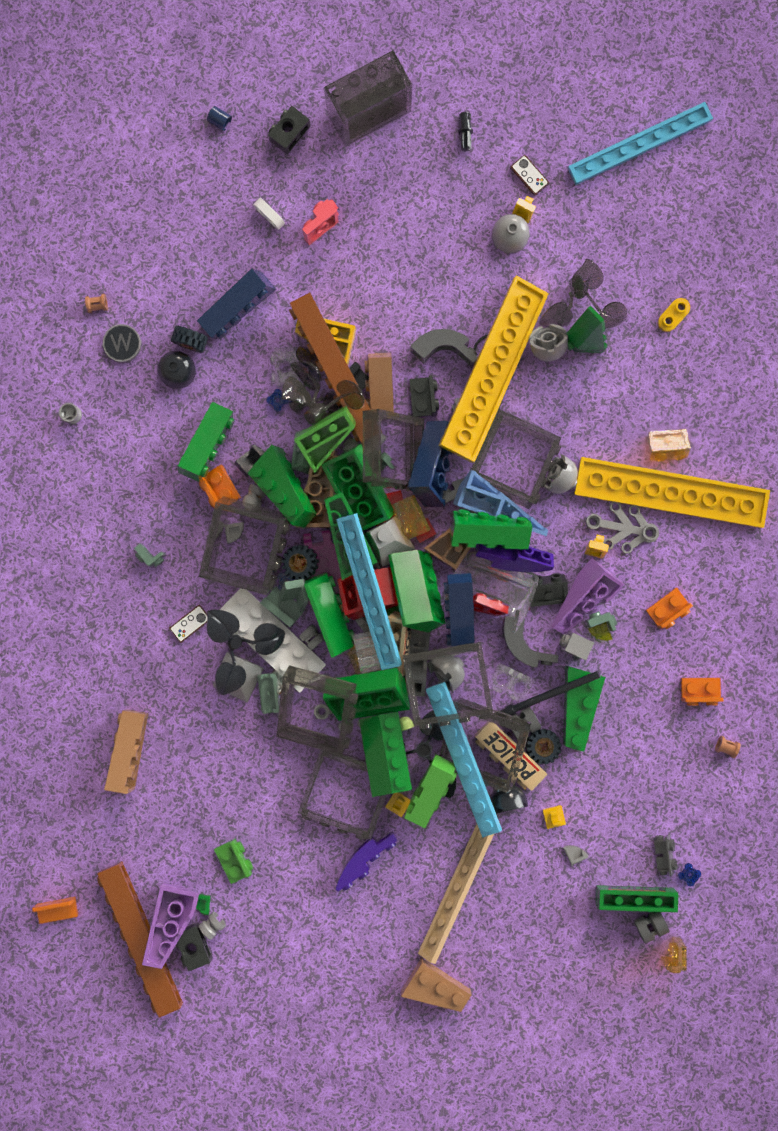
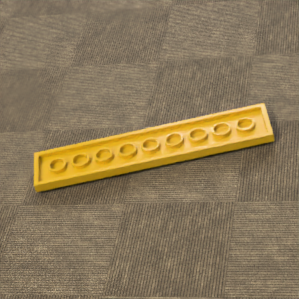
M517 275L513 278L439 446L471 463L475 462L549 293Z
M581 457L574 495L764 528L770 490Z

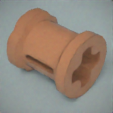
M101 294L98 297H85V305L89 314L97 310L108 311L105 294Z
M720 736L715 746V752H723L732 758H736L741 744Z

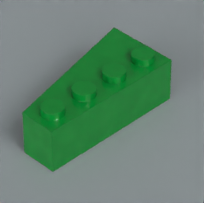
M340 491L324 499L343 580L353 575L336 519L352 515L353 512L343 492ZM365 538L367 549L373 565L377 563V560Z
M461 509L453 511L450 529L451 547H458L459 543H466L467 547H476V544H483L487 548L501 545L506 549H529L533 527L531 521L524 517L514 519L502 514L491 516L485 512L475 514Z
M565 665V684L588 675L590 672ZM601 676L599 679L565 692L564 746L585 751L606 677Z

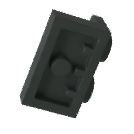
M433 375L425 378L409 379L413 418L435 416L436 410H439V400L435 399L434 392L438 391L437 380H433Z
M553 573L550 576L542 577L535 575L527 578L530 607L561 604L565 601L568 595V582L564 574Z

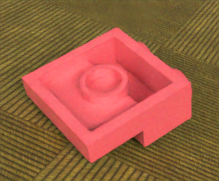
M332 199L318 202L312 211L314 220L310 219L303 225L304 240L308 245H311L339 222L338 207Z

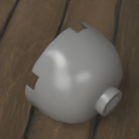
M507 214L500 217L492 230L494 245L507 254L521 251L527 245L530 237L527 222L516 214Z
M549 324L548 328L540 326L532 331L529 336L531 351L541 361H555L561 358L568 348L566 330L560 325Z
M561 454V458L555 457L545 470L550 471L545 480L541 479V486L554 494H561L576 486L578 471L575 463L563 454Z
M440 654L427 663L429 672L432 674L434 671L440 680L438 684L445 682L449 692L455 691L463 683L465 676L464 663L459 657H454L450 654Z

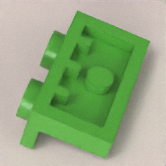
M236 838L214 849L231 884L251 876L253 865L249 858L245 859L243 854L245 849L241 841L237 842Z

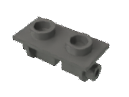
M670 834L663 838V835H656V839H654L655 853L663 854V857H656L657 871L660 872V875H667V872H669V876L672 877L675 870H677L676 858L673 859L672 852L675 851V841L671 839Z

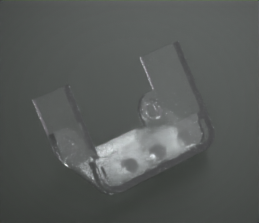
M476 551L469 552L454 574L471 573L473 594L476 591L508 604V614L514 618L512 633H516L528 613L538 587L539 577L532 572H516L491 567L490 560L477 557ZM445 594V600H448V594Z

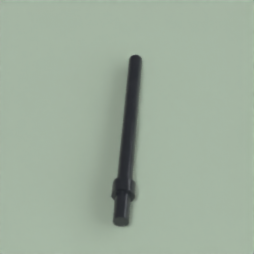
M595 671L517 704H509L504 707L505 709L492 713V718L496 721L506 716L511 717L520 710L601 678L598 671Z

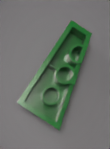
M271 444L248 471V475L292 525L305 528L314 518L316 512L307 494L304 493L299 478H296L291 469L292 465L287 460L284 449Z

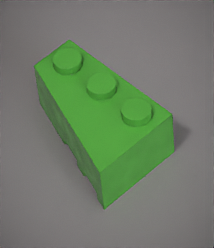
M344 406L296 434L294 441L314 473L355 428L356 421L347 406Z
M435 754L411 797L404 816L405 819L424 829L426 828L434 811L436 812L440 805L441 797H445L449 789L447 787L448 784H452L456 778L457 773L454 772V763Z

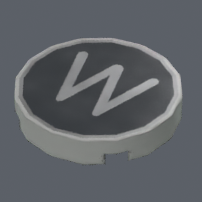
M118 324L112 326L103 337L105 353L116 362L125 363L132 361L141 350L142 342L140 335L129 325Z

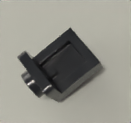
M253 444L250 450L237 459L234 464L248 478V471L265 452L262 448Z

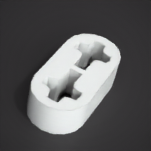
M259 198L253 204L255 209L277 230L285 224L284 220L262 198Z

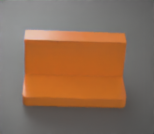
M75 897L37 903L32 907V912L37 911L39 924L79 916Z

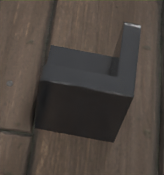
M355 361L349 369L362 391L366 387L365 380H369V377Z

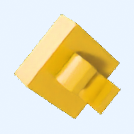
M526 196L525 200L519 198L512 214L521 216L529 223L536 206L532 205L534 199Z
M597 534L594 541L590 540L584 554L603 559L609 545L603 543L604 536Z
M399 792L393 793L385 807L402 817L408 808L410 799Z
M561 805L542 809L547 829L566 825Z

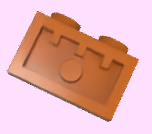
M219 465L209 471L206 477H202L199 482L200 488L209 497V504L216 510L224 509L241 498L223 465Z
M674 588L645 611L659 629L665 628L667 630L675 624L674 620L679 616L683 618L691 612L689 609L693 605L687 602L678 588Z
M681 678V701L687 702L688 706H698L699 702H706V705H718V702H724V698L721 697V678Z

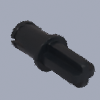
M461 112L459 114L460 129L458 134L461 139V150L465 152L471 150V134L473 129L471 128V113Z

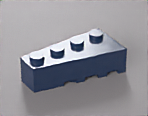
M251 268L197 322L211 338L221 339L228 333V329L237 325L246 314L251 312L277 289L262 272Z
M427 421L426 427L423 430L421 444L418 447L417 458L413 464V472L409 479L408 487L424 507H445L446 500L443 499V491H447L448 487L445 477L446 472H450L448 455H452V452L442 448L439 444L448 426V421Z
M471 573L447 575V582H444V594H448V600H444L445 612H448V617H445L446 629H449V634H446L447 646H451L452 653L475 652L473 582Z

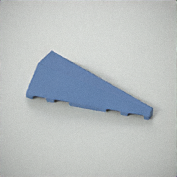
M470 470L459 485L453 502L454 505L477 513L485 512L491 516L502 514L514 519L524 517L531 521L532 532L547 536L548 529L524 512L523 509L478 475L477 472Z

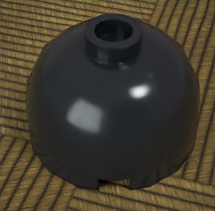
M170 351L160 358L157 365V373L160 380L167 387L181 389L193 382L196 375V367L188 354L181 351Z
M509 782L499 784V789L494 790L490 795V800L496 814L528 807L527 798L523 790L517 786H510Z

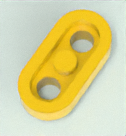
M684 298L674 300L658 318V327L664 332L672 331L689 313V302ZM678 305H682L684 310H679ZM665 319H670L671 324H667Z

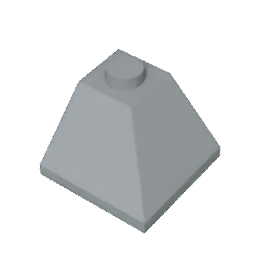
M398 516L364 533L381 567L390 564L389 554L415 550Z
M230 652L226 653L222 663L229 662L232 664ZM234 654L236 665L242 666L246 671V680L241 688L229 694L248 703L258 682V674H261L264 668Z

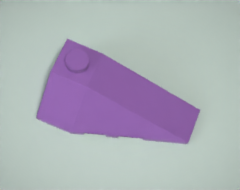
M591 558L578 573L552 624V628L562 634H566L582 622V615L590 611L594 613L598 610L595 605L603 599L606 602L610 601L625 584L602 564Z
M162 883L142 965L162 969L195 913L199 893L182 886Z

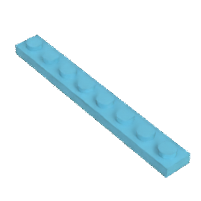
M703 102L568 166V171L575 185H578L711 122L713 117L706 103Z
M356 513L338 518L336 520L381 669L399 667L402 665L358 515Z
M443 682L427 688L426 692L482 837L502 831L446 683Z

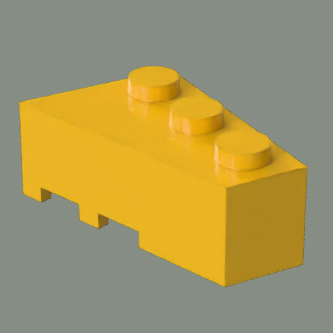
M297 319V324L295 328L296 335L309 342L306 336L304 338L302 337L298 329V327L301 325ZM324 319L348 365L356 326Z

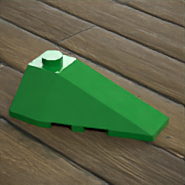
M591 305L566 333L568 336L567 349L569 351L573 350L577 353H603L608 347L604 342L607 339L603 334L605 331L604 319Z

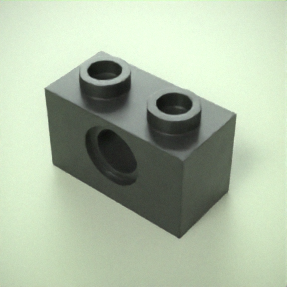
M291 105L288 110L283 111L280 121L277 124H273L269 129V141L288 155L311 126L310 119ZM286 127L293 128L290 132L283 131Z
M199 922L187 926L175 946L177 949H180L182 954L181 962L184 967H187L189 972L211 963L213 957L204 934L199 928ZM187 944H194L197 950H189Z

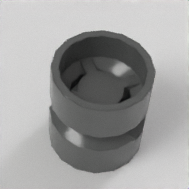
M531 707L521 710L519 716L515 714L506 719L518 741L527 737L528 732L534 733L542 728Z
M650 912L648 917L641 916L633 920L645 944L655 940L656 935L661 937L670 932L661 912ZM649 923L651 924L653 930L649 931L647 927Z

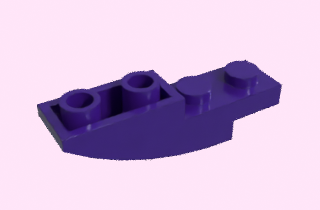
M476 544V556L490 560L491 567L516 572H543L553 570L554 568L552 553L530 546L529 549H506L501 545L487 548L483 544Z
M393 831L378 842L372 836L354 852L339 876L336 885L337 892L341 889L343 891L349 889L353 885L352 882L357 878L361 880L369 874L368 870H370L368 861H375L380 857V852L385 849L389 851L396 845L397 836Z

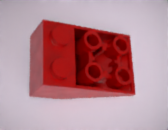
M391 567L374 570L385 609L398 606ZM351 575L343 580L342 578L337 579L345 616L353 620L365 617L354 576Z

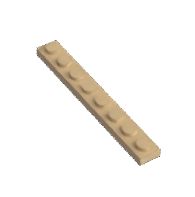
M477 824L418 952L419 955L433 964L437 962L494 836L492 834L482 837Z

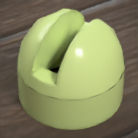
M407 716L400 718L401 731L414 727L411 718Z

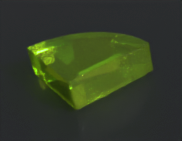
M606 622L587 628L589 633L596 639L604 641L613 640Z

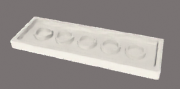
M242 586L220 609L230 612L238 618L240 627L236 633L240 637L254 641L253 634L255 629L264 623H272L285 631L284 641L275 652L269 655H259L299 693L326 666L280 620L260 604L245 587ZM247 643L249 646H251V647L255 650V645H256V644H249V643Z

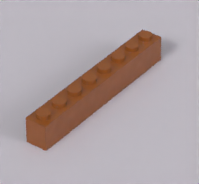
M309 292L290 302L289 304L292 308L289 309L293 320L298 319L301 325L298 329L302 337L306 336L310 343L307 344L311 355L316 354L318 358L316 364L320 372L325 371L328 378L324 380L329 389H334L336 393L334 399L338 407L347 406L356 421V426L351 431L356 442L360 440L363 444L382 434L311 293Z
M123 861L102 869L97 873L98 884L101 888L103 887L106 893V903L112 907L113 919L121 928V938L123 941H126L129 947L128 954L135 961L136 973L144 982L143 989L145 994L150 996L153 1012L157 1013L160 1018L180 1009L183 1001L166 962L162 969L142 965L151 927Z

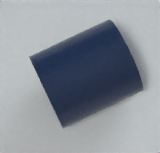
M216 106L211 108L207 116V122L222 131L226 130V125L232 120L231 115Z

